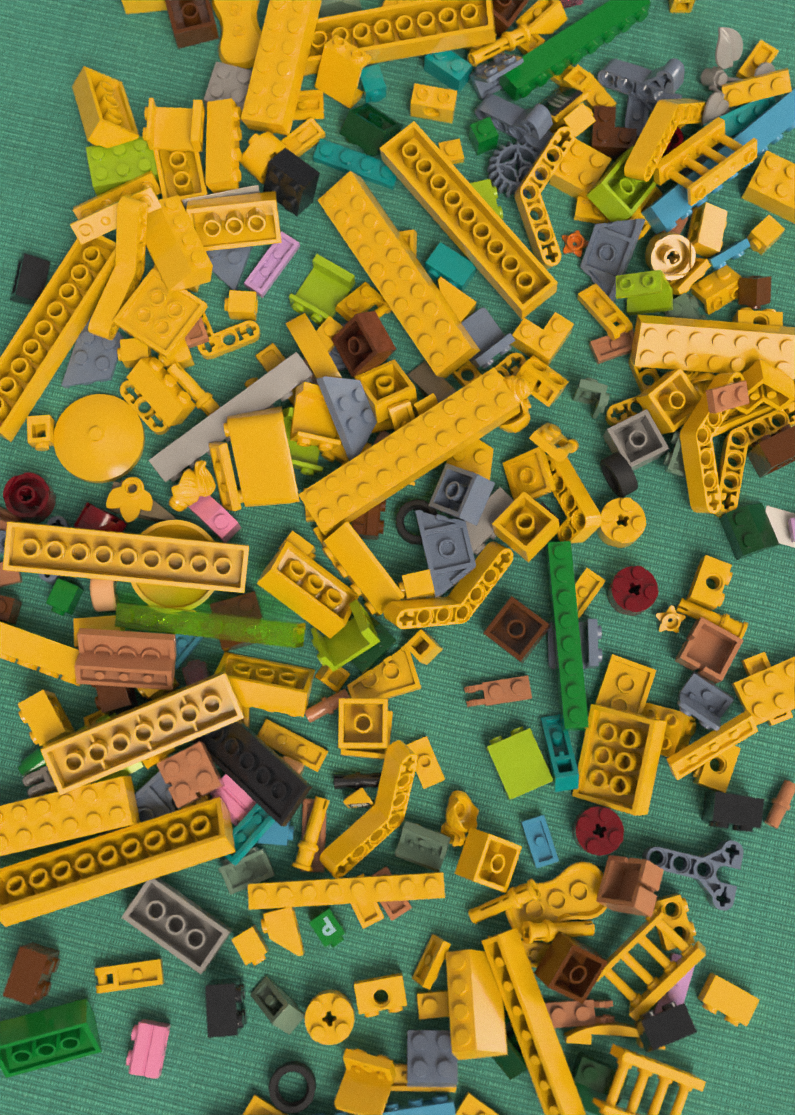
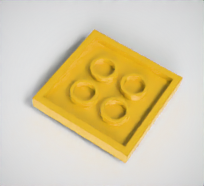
M152 268L112 321L116 326L169 360L208 308V305L185 289L168 293L159 272Z

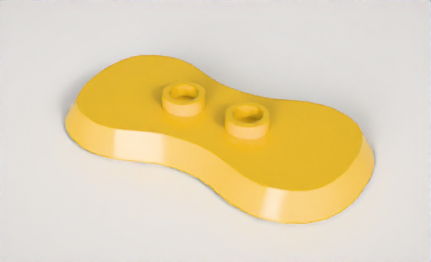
M211 0L212 8L221 25L218 54L222 63L244 69L254 66L262 33L257 21V10L260 0Z
M578 862L567 867L553 880L536 883L541 895L540 900L535 901L533 899L524 903L519 909L512 907L505 910L511 928L517 927L520 938L523 939L522 924L525 921L541 923L543 920H549L552 923H561L576 919H593L600 916L607 909V907L596 902L603 873L592 863Z

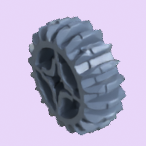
M517 140L515 145H512L508 141L506 147L501 144L499 151L495 150L493 157L489 159L488 179L493 181L492 186L499 187V195L506 192L507 198L510 197V194L514 195L515 198V192L521 184L520 181L525 178L538 158L540 152H534L533 146L527 147L528 144L526 142L524 145H519L520 142ZM516 164H517V169H519L518 176H517V171L515 170ZM535 171V177L538 180H543L542 174ZM523 190L524 197H527V192L530 194L528 190Z

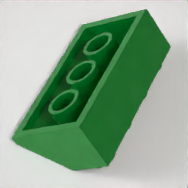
M87 998L0 1022V1069L6 1078L102 1052L95 1015Z

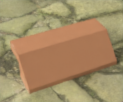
M79 628L77 633L79 655L75 663L77 684L173 690L176 664L175 634Z

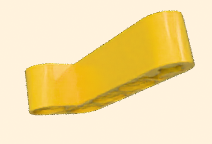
M546 455L556 487V491L553 494L567 516V519L560 525V530L557 532L560 542L571 541V544L582 543L600 527L602 516L569 459L566 458L562 462H557L550 455Z

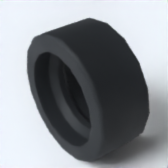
M615 452L601 460L600 467L604 478L618 497L623 498L638 489L636 476L624 456Z
M412 500L405 503L399 509L396 516V528L404 541L413 545H422L420 535H413L405 529L404 519L410 511L415 509L437 515V510L428 506V502Z
M289 1061L280 1065L273 1073L269 1083V1096L273 1104L279 1110L287 1113H297L307 1108L312 1102L316 1091V1078L312 1070L306 1064L298 1061ZM288 1072L300 1073L307 1082L306 1094L297 1102L286 1101L278 1091L279 1080Z

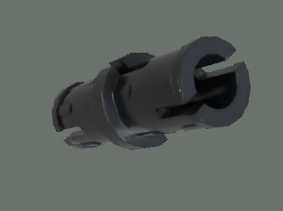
M355 771V774H334V789L356 788L358 790L360 788H378L381 772L360 773V771Z

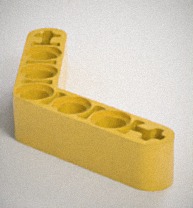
M690 98L659 100L626 161L624 175L648 182L677 126L680 124L702 123L707 102Z
M569 127L559 128L550 137L515 192V201L533 254L545 269H550L560 262L561 252L541 192L575 140L574 131ZM563 137V144L556 146ZM547 153L553 155L554 162L547 159ZM535 171L542 174L543 180H538L535 177ZM523 190L530 192L531 199L524 197ZM531 211H535L537 213L538 220H534L531 218ZM538 232H542L545 235V242L539 240ZM545 256H551L552 260H547Z
M125 195L121 197L117 207L116 264L88 326L89 333L110 341L114 339L119 329L112 320L137 289L145 270L147 203Z
M739 372L720 373L715 376L707 390L745 380ZM706 392L681 429L680 441L691 509L696 513L715 514L721 509L722 500L712 438L730 409L718 413H709Z
M795 402L790 403L781 411L775 410L735 428L726 436L721 452L718 480L721 500L723 502L726 499L725 506L728 508L724 509L722 504L719 512L715 513L717 517L721 518L725 513L737 508L747 448H750L758 442V439L767 434L773 436L778 433L777 430L788 424L791 427L795 426V415L789 419V415L792 412L795 413ZM772 419L778 420L780 427L775 426L772 423ZM752 428L758 429L760 436L753 434ZM732 437L738 438L740 445L734 444ZM728 458L734 459L737 466H731L728 463ZM724 480H730L733 488L726 487Z
M497 542L488 543L475 560L476 568L463 577L447 597L392 601L384 609L385 619L400 629L467 622L512 563L514 557L512 550Z
M401 740L393 742L387 748L375 805L320 855V862L334 878H340L347 874L401 825L404 820L418 757Z

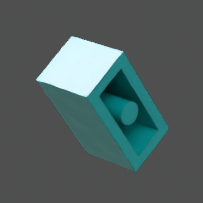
M451 50L427 54L424 61V71L459 94L471 79L469 75L472 72V65Z
M441 242L425 263V271L431 279L437 281L442 277L462 292L475 276L477 269L471 261Z

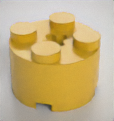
M269 131L260 136L257 133L254 134L248 142L250 144L249 147L242 153V159L239 161L261 184L265 183L268 162L284 148H287Z
M663 232L652 237L645 252V259L651 271L661 270L667 280H677L685 276L693 267L696 257L695 249L690 241L674 232ZM670 252L674 253L673 256H670V258L667 259V255H669Z
M631 498L611 500L600 512L602 522L596 531L599 538L605 544L617 548L628 547L640 537L646 527L644 511ZM618 520L623 521L624 526L622 524L618 525L616 522Z
M324 990L318 993L310 1001L305 1013V1026L311 1038L325 1045H333L343 1041L349 1036L353 1028L355 1019L354 1006L350 999L338 990ZM328 1011L331 1012L332 1016H336L333 1022L324 1019Z

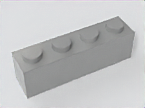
M501 487L488 498L477 526L466 522L472 551L476 556L485 548V542L490 538L494 540L497 537L494 534L492 523L514 502Z

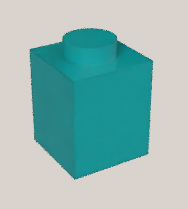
M379 64L363 68L359 84L363 91L365 102L375 103L386 98V84Z

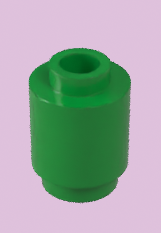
M41 747L21 761L18 770L23 777L47 766L41 753Z

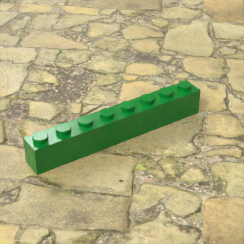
M609 0L522 56L524 62L500 76L499 85L514 102L521 97H527L538 86L542 87L555 75L559 76L568 66L576 65L587 54H593L604 43H610L621 32L625 33L635 23L642 22L648 16L651 1Z
M571 541L548 542L545 554L562 732L586 730L589 724Z

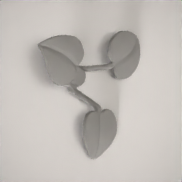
M718 27L715 60L719 67L706 68L701 75V83L704 86H709V90L714 91L706 103L701 126L729 113V103L727 100H723L725 95L718 88L726 84L727 81L742 80L727 77V74L723 71V69L733 66V61H737L741 57L743 50L741 35L731 28ZM764 62L757 67L754 76L776 71L775 67L771 63Z

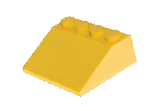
M591 704L588 717L589 727L585 731L578 764L579 786L578 789H573L572 796L631 815H648L667 721Z

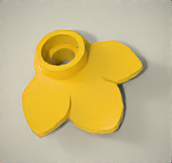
M137 477L126 478L122 482L121 487H117L109 493L106 502L108 509L120 508L122 517L128 523L134 521L141 510L151 511L153 506L151 494L144 490L143 482ZM132 485L137 486V490L135 492L129 491V488Z

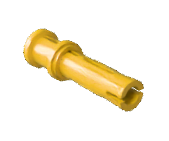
M520 24L517 26V29L511 32H504L496 42L489 43L468 53V60L475 67L505 50L513 51L516 46L530 42V32L526 25Z
M178 361L168 368L167 372L177 380V383L196 402L197 409L201 408L209 416L220 408L212 398L213 395L209 392L206 393L182 368Z
M681 598L680 604H678L676 612L683 613L697 620L703 617L741 639L748 627V622H739L730 618V615L727 613L720 615L684 598Z
M315 796L303 840H300V843L298 842L299 850L297 857L291 866L312 872L311 864L315 852H318L319 849L317 841L330 802L329 800Z
M529 879L522 886L509 888L507 894L469 909V917L473 923L477 924L512 907L519 909L524 903L533 899L535 901L540 900V891L535 881Z
M543 920L541 923L525 921L522 924V937L526 944H531L533 941L538 940L551 942L558 931L570 937L593 936L595 925L592 924V920L552 923L549 920Z

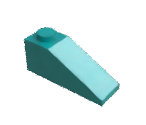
M560 715L541 717L549 769L553 778L552 782L555 792L578 789L579 772L568 731L562 732Z

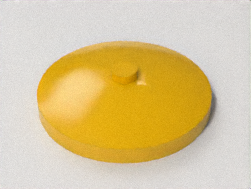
M94 394L76 400L61 414L54 430V449L61 464L73 476L90 483H107L125 476L138 463L145 446V431L138 414L127 402L112 395Z
M184 520L162 521L150 526L141 533L143 535L214 542L204 529ZM131 582L135 592L144 602L166 612L191 610L205 602L214 592V590Z

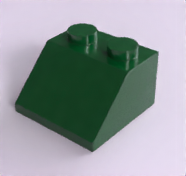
M369 103L349 110L339 134L344 136L347 142L361 147L367 155L377 156L381 154L380 147L396 136L403 125Z
M762 503L746 505L727 512L719 518L736 561L780 545Z
M370 614L369 616L380 642L350 661L362 675L396 644V639Z
M506 1012L504 1017L508 1055L492 1056V1058L511 1080L527 1071L528 1067L509 1015Z
M578 1052L571 1075L583 1108L595 1115H603L599 1112L600 1107L595 1105L592 1100L595 1097L606 1101L618 1068ZM627 1074L622 1085L620 1094L618 1096L616 1105H618L621 1101L623 1092L629 1079V1076Z

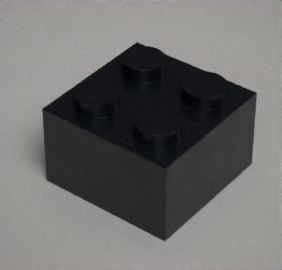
M284 148L268 162L263 192L276 191L277 202L287 211L298 216L313 203L320 173L287 148Z
M717 791L705 792L702 820L709 821L708 826L729 829V825H732V830L753 832V828H761L764 799Z
M241 978L211 980L205 986L207 1037L238 1036L244 1028V1024H247L246 1009H242V1002L246 997L245 984H241Z

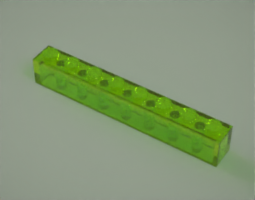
M129 602L117 603L115 627L290 648L304 646L306 623Z

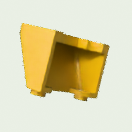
M282 406L227 416V423H223L226 437L230 436L241 486V490H237L240 504L244 503L245 507L300 502Z

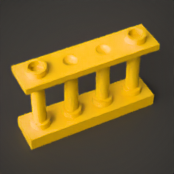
M717 117L660 159L653 173L654 182L661 186L667 180L672 179L687 189L688 204L692 206L757 158V139L753 138L745 145L738 143L725 135V120ZM717 143H722L735 152L729 157H725L712 149V147ZM701 155H705L717 162L718 165L710 170L695 160ZM685 167H689L702 177L692 182L678 172Z
M152 170L73 207V212L78 220L70 223V226L81 245L117 228V207L121 197L124 195L147 203V214L162 207L156 196L162 193L161 187Z
M663 906L658 910L654 908L652 917L645 916L646 921L606 959L608 963L596 981L598 982L605 976L630 1001L629 1015L636 1022L640 1019L639 1015L646 1013L706 956L705 947L699 941L694 945H688L663 920L666 909ZM654 926L681 951L682 956L676 962L674 960L670 961L645 936ZM637 943L664 968L663 971L665 973L660 978L653 977L628 953ZM620 959L647 984V990L642 995L640 993L636 994L611 969Z
M613 1044L610 1054L618 1058V1069L606 1101L593 1097L592 1102L600 1107L599 1112L603 1115H641L636 1113L648 1077H652V1074L655 1073L658 1075L659 1082L647 1115H658L668 1085L672 1084L673 1081L678 1082L677 1086H679L670 1115H681L688 1092H692L693 1088L703 1092L706 1082L694 1074ZM634 1065L638 1067L637 1071H639L625 1109L617 1106L616 1102L627 1071Z

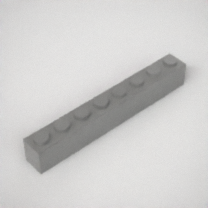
M295 352L149 459V462L165 482L169 479L172 482L176 481L182 476L183 473L181 471L189 466L192 469L195 462L201 460L199 457L206 452L209 456L211 455L209 443L221 442L224 439L227 442L231 440L230 436L226 437L223 423H227V416L275 408L273 403L278 399H281L282 402L293 395L291 391L293 388L303 382H311L310 376L313 375L299 354Z

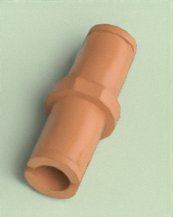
M343 689L328 698L326 696L321 698V702L306 709L305 715L311 723L328 713L330 715L333 714V710L339 708V699L351 698L346 689Z
M784 780L777 797L773 798L771 802L773 805L764 821L765 824L778 829L784 814L791 808L790 802L795 794L794 783Z

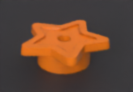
M577 230L569 236H562V240L566 244L563 253H574L577 257H581L582 249L588 246L589 241L584 240L580 231Z

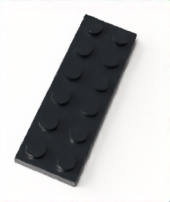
M241 720L191 740L194 744L203 742L213 762L280 826H287L312 789V786Z

